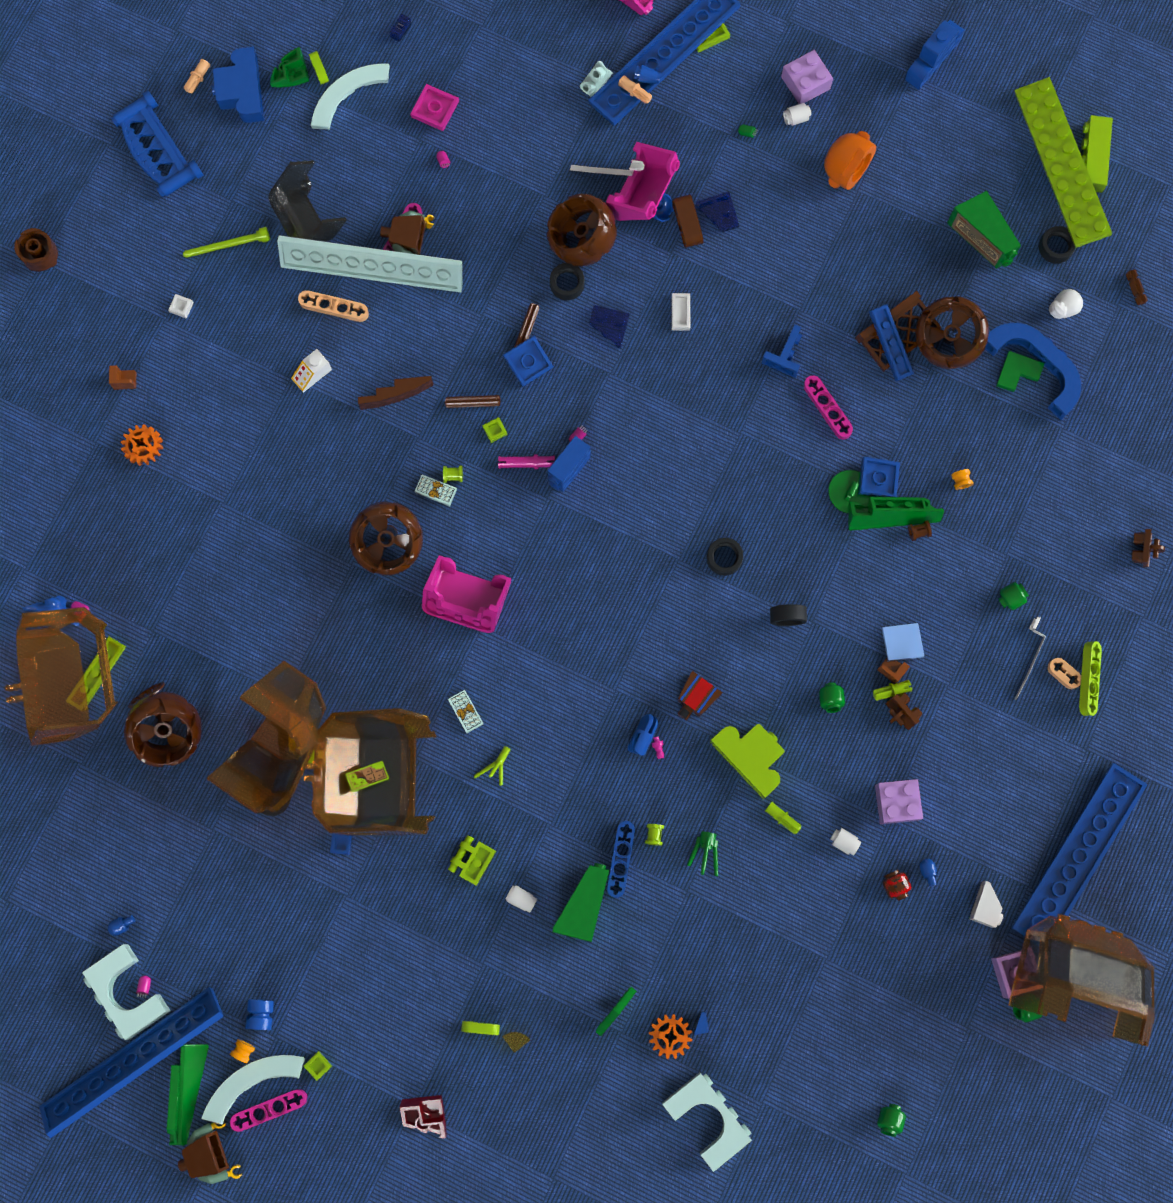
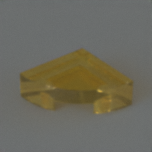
M510 1032L502 1036L514 1053L530 1041L529 1037L519 1032Z

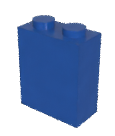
M575 436L548 469L549 485L557 491L560 489L564 492L591 458V447Z

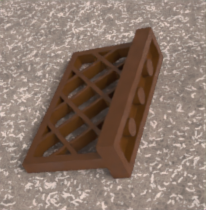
M918 291L890 310L897 330L907 331L906 340H901L905 344L906 354L918 346L917 342L909 341L910 332H916V329L910 328L911 319L918 320L920 318L919 316L912 315L913 307L918 305L922 312L926 308L920 299L921 295ZM900 317L908 318L907 328L898 326V319ZM934 319L932 325L935 328L941 329L942 327ZM872 324L857 335L855 339L859 344L862 343L884 372L890 366L889 363L885 366L881 361V353H884L881 342L879 341V349L872 348L868 343L871 339L879 340V337L876 336L877 332L874 324Z

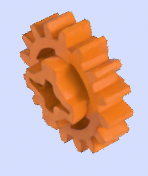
M143 424L142 428H139L138 425H135L134 431L129 428L130 434L123 435L126 440L121 441V444L125 446L121 450L125 453L124 456L130 459L131 463L134 464L137 461L139 466L143 462L149 465V460L155 462L156 459L154 457L156 455L161 456L158 450L163 449V446L160 444L163 440L159 437L160 434L157 431L154 432L153 427L147 428Z
M667 1014L664 1015V1020L657 1018L658 1024L651 1025L654 1031H649V1034L653 1036L649 1043H655L652 1049H659V1056L665 1053L666 1059H669L670 1054H673L675 1059H677V1053L684 1055L683 1049H690L687 1042L693 1040L688 1037L692 1030H686V1027L689 1025L688 1022L682 1024V1017L675 1020V1014H672L671 1019H668ZM669 1023L668 1028L664 1031H658L662 1025ZM676 1024L682 1028L684 1035L676 1031ZM672 1027L676 1039H672L669 1046L668 1038L665 1037V1034H669ZM657 1038L663 1039L665 1049L659 1045ZM677 1042H683L679 1048L672 1050L673 1045Z

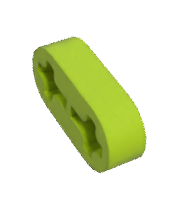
M315 51L308 54L320 84L329 82L318 52Z
M462 1021L461 1026L462 1032L499 1035L500 1025L481 1022Z

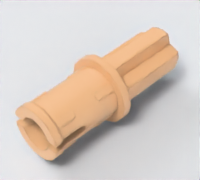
M200 59L195 70L191 71V76L184 86L186 92L192 94L198 84L203 82V77L210 68V64L206 60Z
M625 75L619 80L618 86L628 91L630 96H635L647 104L652 99V95L642 89L639 83L636 84Z

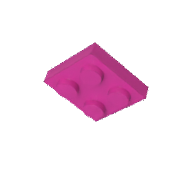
M426 84L411 112V118L444 131L459 103V98Z

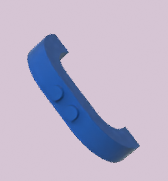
M1007 323L990 331L985 350L992 356H995L1005 346H1022L1039 362L1045 363L1044 366L1058 379L1060 393L1049 405L1048 409L1062 420L1076 405L1081 394L1079 372L1066 353L1058 349L1049 337H1045L1037 329L1026 324Z

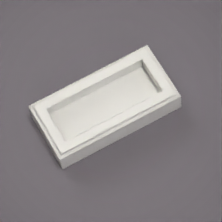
M672 293V330L690 331V293Z

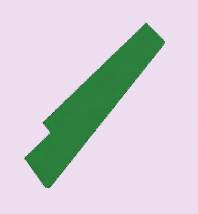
M870 497L868 504L849 502L848 528L850 531L915 525L923 524L927 520L929 523H936L941 521L944 509L934 508L926 498Z
M184 1044L181 1046L180 1064L171 1065L167 1134H170L169 1145L184 1146L187 1144L209 1046L207 1044Z

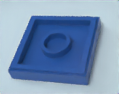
M535 335L502 355L522 387L554 367Z
M863 456L858 494L872 497H897L900 462Z

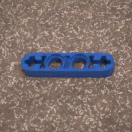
M629 821L621 822L617 828L607 886L608 894L613 898L621 897L626 887L635 827ZM625 825H629V829H632V832L627 834V839H631L630 843L618 841V837L623 839V831H620V829L624 828ZM620 844L628 846V853L626 855H620L617 852V847ZM616 864L624 865L625 872L622 875H617L614 872ZM612 876L624 878V882L619 881V888H622V891H619L617 895L613 894V890H610V887H613L616 881L611 880Z

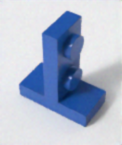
M794 325L780 356L766 351L762 364L796 378L801 365L791 361L795 353L792 349L795 344H799L802 338V334H799L801 327Z

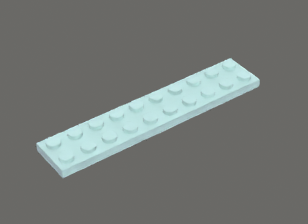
M279 236L277 240L281 268L453 292L462 291V261L286 236Z

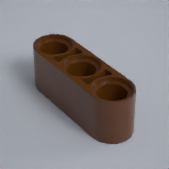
M689 194L673 198V208L684 247L688 248L703 244V235L692 196Z

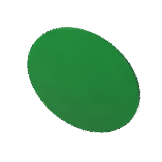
M854 470L842 471L835 475L829 484L828 492L832 504L844 513L849 514V502L868 504L869 498L872 497L858 494L860 472Z

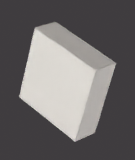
M175 294L168 311L187 319L194 302L191 299Z

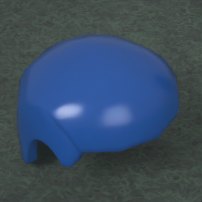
M664 193L657 207L656 214L652 217L653 219L660 222L670 220L669 215L674 211V208L672 206V199L668 194Z

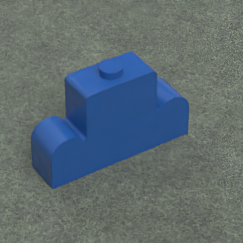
M944 20L923 45L920 56L910 66L905 81L920 90L962 40L965 30L952 20L948 22Z
M254 47L236 49L231 54L233 66L213 69L214 84H211L212 93L216 96V101L221 110L236 108L243 122L264 121L256 51Z

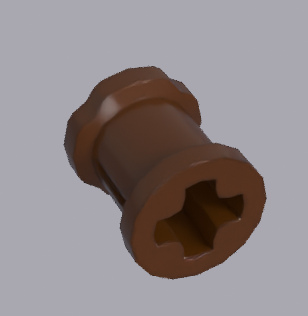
M928 520L924 521L923 524L908 525V532L912 541L925 536L928 538L932 537V530Z

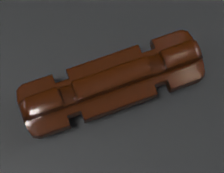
M1135 269L1130 270L1126 273L1127 280L1130 281L1129 285L1134 297H1136L1137 305H1143L1148 299L1146 294H1143L1145 291L1140 279L1137 278V271Z

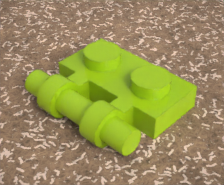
M467 835L465 840L459 844L460 848L455 857L451 858L448 870L455 873L459 866L463 869L459 876L477 886L496 851L480 841L475 848L470 846L474 838ZM469 851L472 854L467 863L462 862L464 855Z

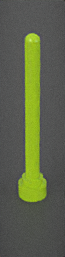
M262 227L254 234L185 250L183 256L188 258L257 240L263 243L270 241L267 227Z

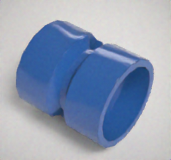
M248 999L247 1011L250 1015L246 1017L245 1029L272 1030L273 1018L270 1017V1014L273 1013L274 1001Z

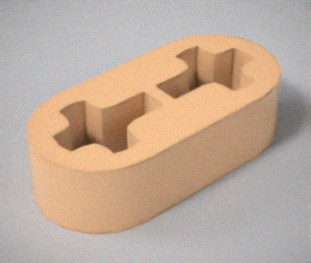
M1055 658L1049 662L1048 672L1068 689H1075L1081 685L1080 673L1065 660ZM1058 663H1059V664L1061 665V666H1060V669H1061V670L1055 671V670H1054V668H1055V665H1054V664H1058ZM1074 676V677L1076 678V679L1074 680V681L1076 682V684H1075V683L1070 684V683H1069V681H1070V678H1069V677Z

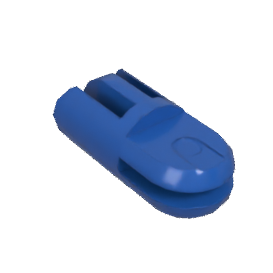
M647 714L642 717L627 747L629 752L642 756L646 754L658 726V720L655 716Z

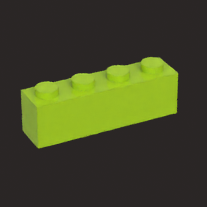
M1091 115L1083 125L1085 138H1083L1081 149L1084 150L1082 158L1095 191L1102 193L1108 183L1113 118Z

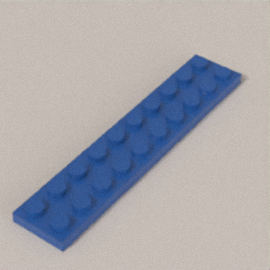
M694 0L588 100L589 104L615 126L641 101L635 96H630L628 91L618 86L622 76L625 75L636 84L639 83L637 80H634L637 65L641 66L643 64L661 73L660 83L740 8V2L737 0ZM639 83L640 87L648 93L658 85L657 83Z
M1112 763L1011 926L1012 930L1042 950H1048L1148 784L1117 764Z
M211 987L205 989L40 1105L39 1108L46 1135L52 1138L221 1019L224 1015Z

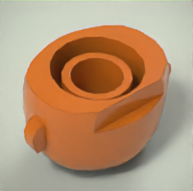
M859 131L857 134L847 133L841 135L829 148L824 161V168L829 177L828 182L831 187L839 188L841 186L846 190H850L868 168L876 152V145L869 140L870 136L867 132Z

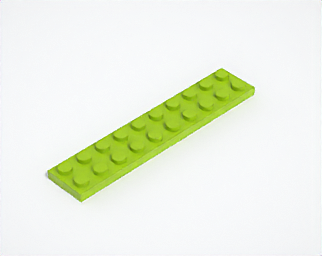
M1050 77L1016 89L1015 96L1075 248L1111 236V228Z

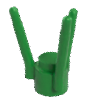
M701 832V836L697 837L696 844L687 863L688 866H691L701 845L700 848L704 849L701 875L705 873L708 851L712 850L713 847L714 875L718 876V841L716 840L717 835L714 833Z

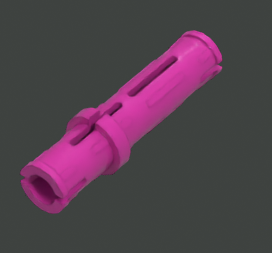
M499 456L498 461L506 463H498V468L538 469L539 467H551L554 462L548 461H555V456Z

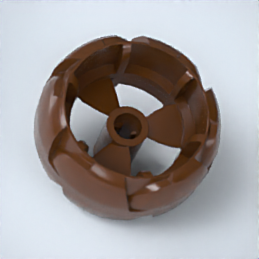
M581 193L569 196L568 200L554 208L548 219L547 226L549 230L546 235L550 248L561 260L574 266L583 267L597 263L605 253H609L615 243L617 229L614 213L604 201L593 195ZM591 213L586 223L580 222L577 224L575 222L582 215ZM574 231L575 236L579 239L576 248L566 246L567 232Z
M955 296L937 299L924 309L917 322L916 341L920 352L931 364L943 369L963 368L970 365L983 353L988 342L989 325L986 316L976 303L964 297ZM947 311L952 312V324L946 326L944 331L931 327L933 320L938 315ZM969 318L975 326V338L972 344L961 338V330L959 328ZM949 332H955V338H949ZM944 338L948 345H954L956 354H942L934 348L933 343Z
M383 501L367 506L357 515L349 531V546L355 560L367 571L384 576L399 574L407 570L418 558L423 545V531L417 517L408 508L395 502ZM394 517L405 525L407 533L398 535L397 529L394 526L387 525V518ZM370 522L380 533L377 537L378 542L366 548L363 534ZM386 533L391 535L389 539L386 538ZM393 543L406 550L397 559L386 561V559L382 558L384 547H390Z
M158 692L152 697L147 695L138 700L127 714L124 727L125 742L136 758L153 767L178 765L187 760L197 749L201 739V719L196 708L178 694ZM155 715L154 726L140 724L143 719ZM175 717L180 718L182 724H187L185 738L172 733L173 719ZM156 735L160 738L167 737L168 743L167 745H157L147 740Z

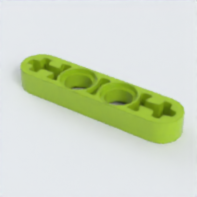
M1097 641L1086 642L1083 648L1079 710L1083 716H1094L1098 710L1102 648Z

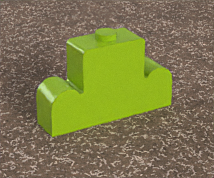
M760 724L754 726L741 739L736 728L732 726L723 728L711 739L710 743L764 800L780 784L778 772L768 769L785 752L776 742L778 738L771 731L768 733Z

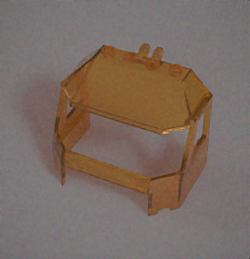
M85 607L22 613L16 630V650L20 683L5 686V691L11 692L20 689L22 691V695L10 696L6 700L8 703L23 701L26 728L31 746L72 741L99 728L118 703V701L115 702L104 632L107 624L92 615ZM79 622L96 636L106 710L98 720L88 721L89 712L79 643L59 630L71 623ZM51 625L48 628L26 630L28 627Z

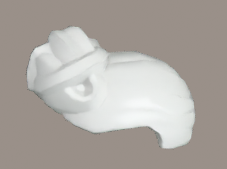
M1063 290L1051 303L1049 312L1056 319L1071 317L1081 311L1083 299L1076 290Z

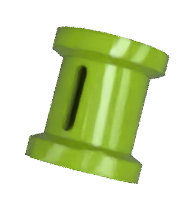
M462 465L456 468L443 466L444 483H447V481L463 482Z
M647 824L648 837L645 840V844L662 846L661 834L664 825Z

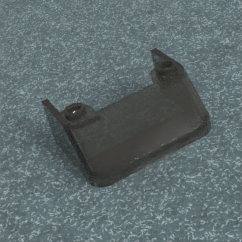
M313 160L290 162L269 192L270 205L288 237L323 242L333 239L347 219L343 217L323 219L321 221L307 197L312 187L307 174L315 162Z

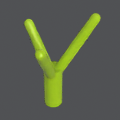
M504 746L496 761L476 773L474 778L493 768L489 774L491 778L499 767V785L502 786L503 763L511 749Z

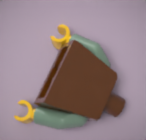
M408 211L398 217H393L391 227L382 226L380 235L381 237L389 238L388 241L395 252L420 255L425 228L430 229L433 227L434 224L429 221H433L434 216L427 215L425 217L423 214Z
M207 1123L192 1133L187 1141V1147L182 1150L183 1159L178 1161L180 1171L188 1170L191 1178L198 1177L200 1181L209 1184L228 1180V1177L240 1178L242 1173L238 1175L233 1173V1169L241 1167L240 1165H233L231 1170H226L229 1169V1165L217 1130L213 1132L215 1128L223 1129L226 1123L222 1126H217L216 1123Z

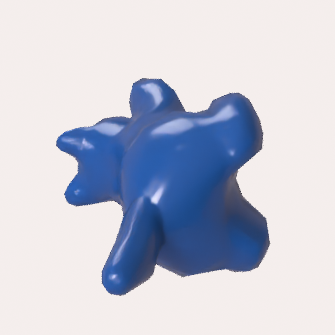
M63 596L44 600V603L39 602L23 607V611H29L27 617L33 622V626L39 625L40 620L43 618L63 620L76 627L79 626L75 619L67 616V600Z

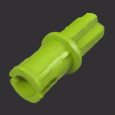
M906 680L896 684L889 683V686L873 690V697L878 701L894 697L896 694L912 692V687H909L911 682Z
M773 801L765 810V812L778 821V825L782 824L793 834H797L802 827L788 815L789 812L785 813Z

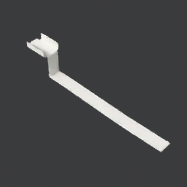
M631 160L632 163L629 170L571 165L570 170L632 176L634 170L641 171L645 165L643 161Z
M1041 617L1034 618L1029 629L1042 636L1043 639L1015 699L1018 698L1046 638L1045 635L1035 630Z

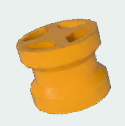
M969 469L951 474L952 479L955 481V490L965 489L973 485V480L969 477Z
M237 1039L236 1047L234 1050H231L230 1055L241 1062L248 1063L250 1060L249 1055L254 1052L255 1047L243 1040Z

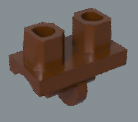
M1145 529V532L1134 533V545H1144L1143 551L1133 550L1132 562L1141 563L1143 567H1149L1151 552H1153L1152 558L1158 559L1159 553L1165 552V547L1160 545V539H1154V545H1151L1152 529Z
M906 693L896 694L885 704L889 707L890 710L888 712L893 717L889 722L892 724L894 721H897L900 726L904 725L907 730H910L920 721L919 718L923 713L917 707L912 710L908 708L906 704L910 701V698Z

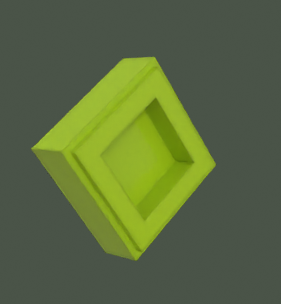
M499 417L482 425L491 443L508 435Z
M318 1051L304 1067L318 1081L332 1065Z

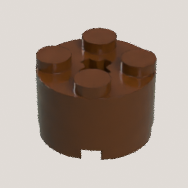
M31 228L23 231L19 239H16L14 245L16 255L29 270L45 271L57 264L58 249L47 233L37 228Z

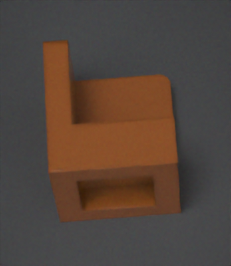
M117 365L109 366V384L114 390L136 389L137 372L135 370H120Z
M886 658L877 670L896 684L910 666L905 662L902 664L898 661L888 662Z

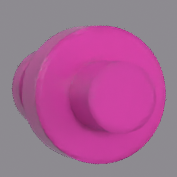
M659 736L653 737L654 742L651 744L657 752V758H664V752L662 751L663 740L660 741Z

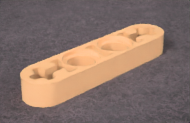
M306 290L302 291L298 296L300 306L307 310L357 322H363L369 317L367 306L359 302ZM307 297H309L311 301H307V303H305L303 299H307ZM328 300L330 305L327 308H321V301ZM345 304L347 305V310L339 312L337 310L338 306ZM360 309H362L364 314L361 313L360 316H358L357 312H359Z

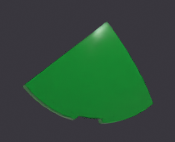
M300 47L290 51L281 59L282 62L278 69L274 68L270 79L272 87H291L309 82L306 64Z

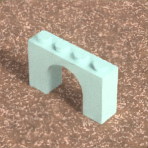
M129 944L121 945L82 972L85 976L83 978L85 984L89 988L92 987L95 992V1000L98 1004L104 1006L107 1019L110 1022H114L117 1027L115 1029L117 1035L121 1039L124 1038V1040H130L171 1011L160 994L152 996L132 1010L121 1007L115 1001L113 985L116 978L139 961Z
M699 1072L664 1100L662 1105L675 1121L698 1104H709L719 1110L723 1119L722 1131L715 1141L700 1152L702 1158L714 1172L752 1141L749 1137L752 1133L745 1124L740 1125L736 1119L739 1116L732 1107L728 1109L723 1102L726 1099L719 1090L715 1092L712 1089L711 1085L713 1082L708 1075H702Z

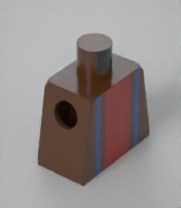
M692 671L678 698V702L683 706L677 714L686 721L692 713L700 717L720 698L723 692Z

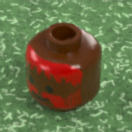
M896 870L884 876L885 879L882 884L889 898H897L899 901L909 896L907 892L912 889V886L904 872Z

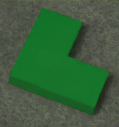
M1009 351L996 386L1014 392L1020 376L1038 382L1045 363Z
M629 987L597 1027L596 1033L602 1036L637 992L634 988Z

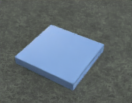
M918 623L882 627L888 662L924 657Z

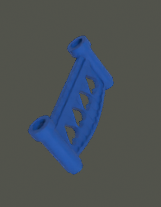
M149 90L142 93V97L113 114L111 119L116 127H122L127 146L138 165L150 178L159 184L156 189L161 197H167L193 179L203 177L204 174L194 160L189 163L186 162L153 111L159 105ZM145 122L141 132L134 134V129L130 127L131 124ZM154 136L150 146L143 148V143L139 141L140 138ZM164 150L158 162H152L153 158L149 156L150 151ZM173 164L167 176L161 175L162 172L158 170L159 165Z

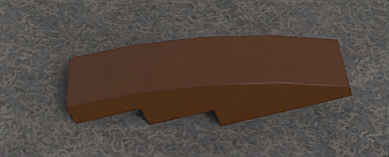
M432 376L394 379L395 386L376 388V395L358 397L360 410L386 406L415 396L433 386Z

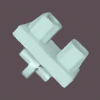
M598 61L581 83L580 88L592 97L607 83L613 72L607 69L603 62Z

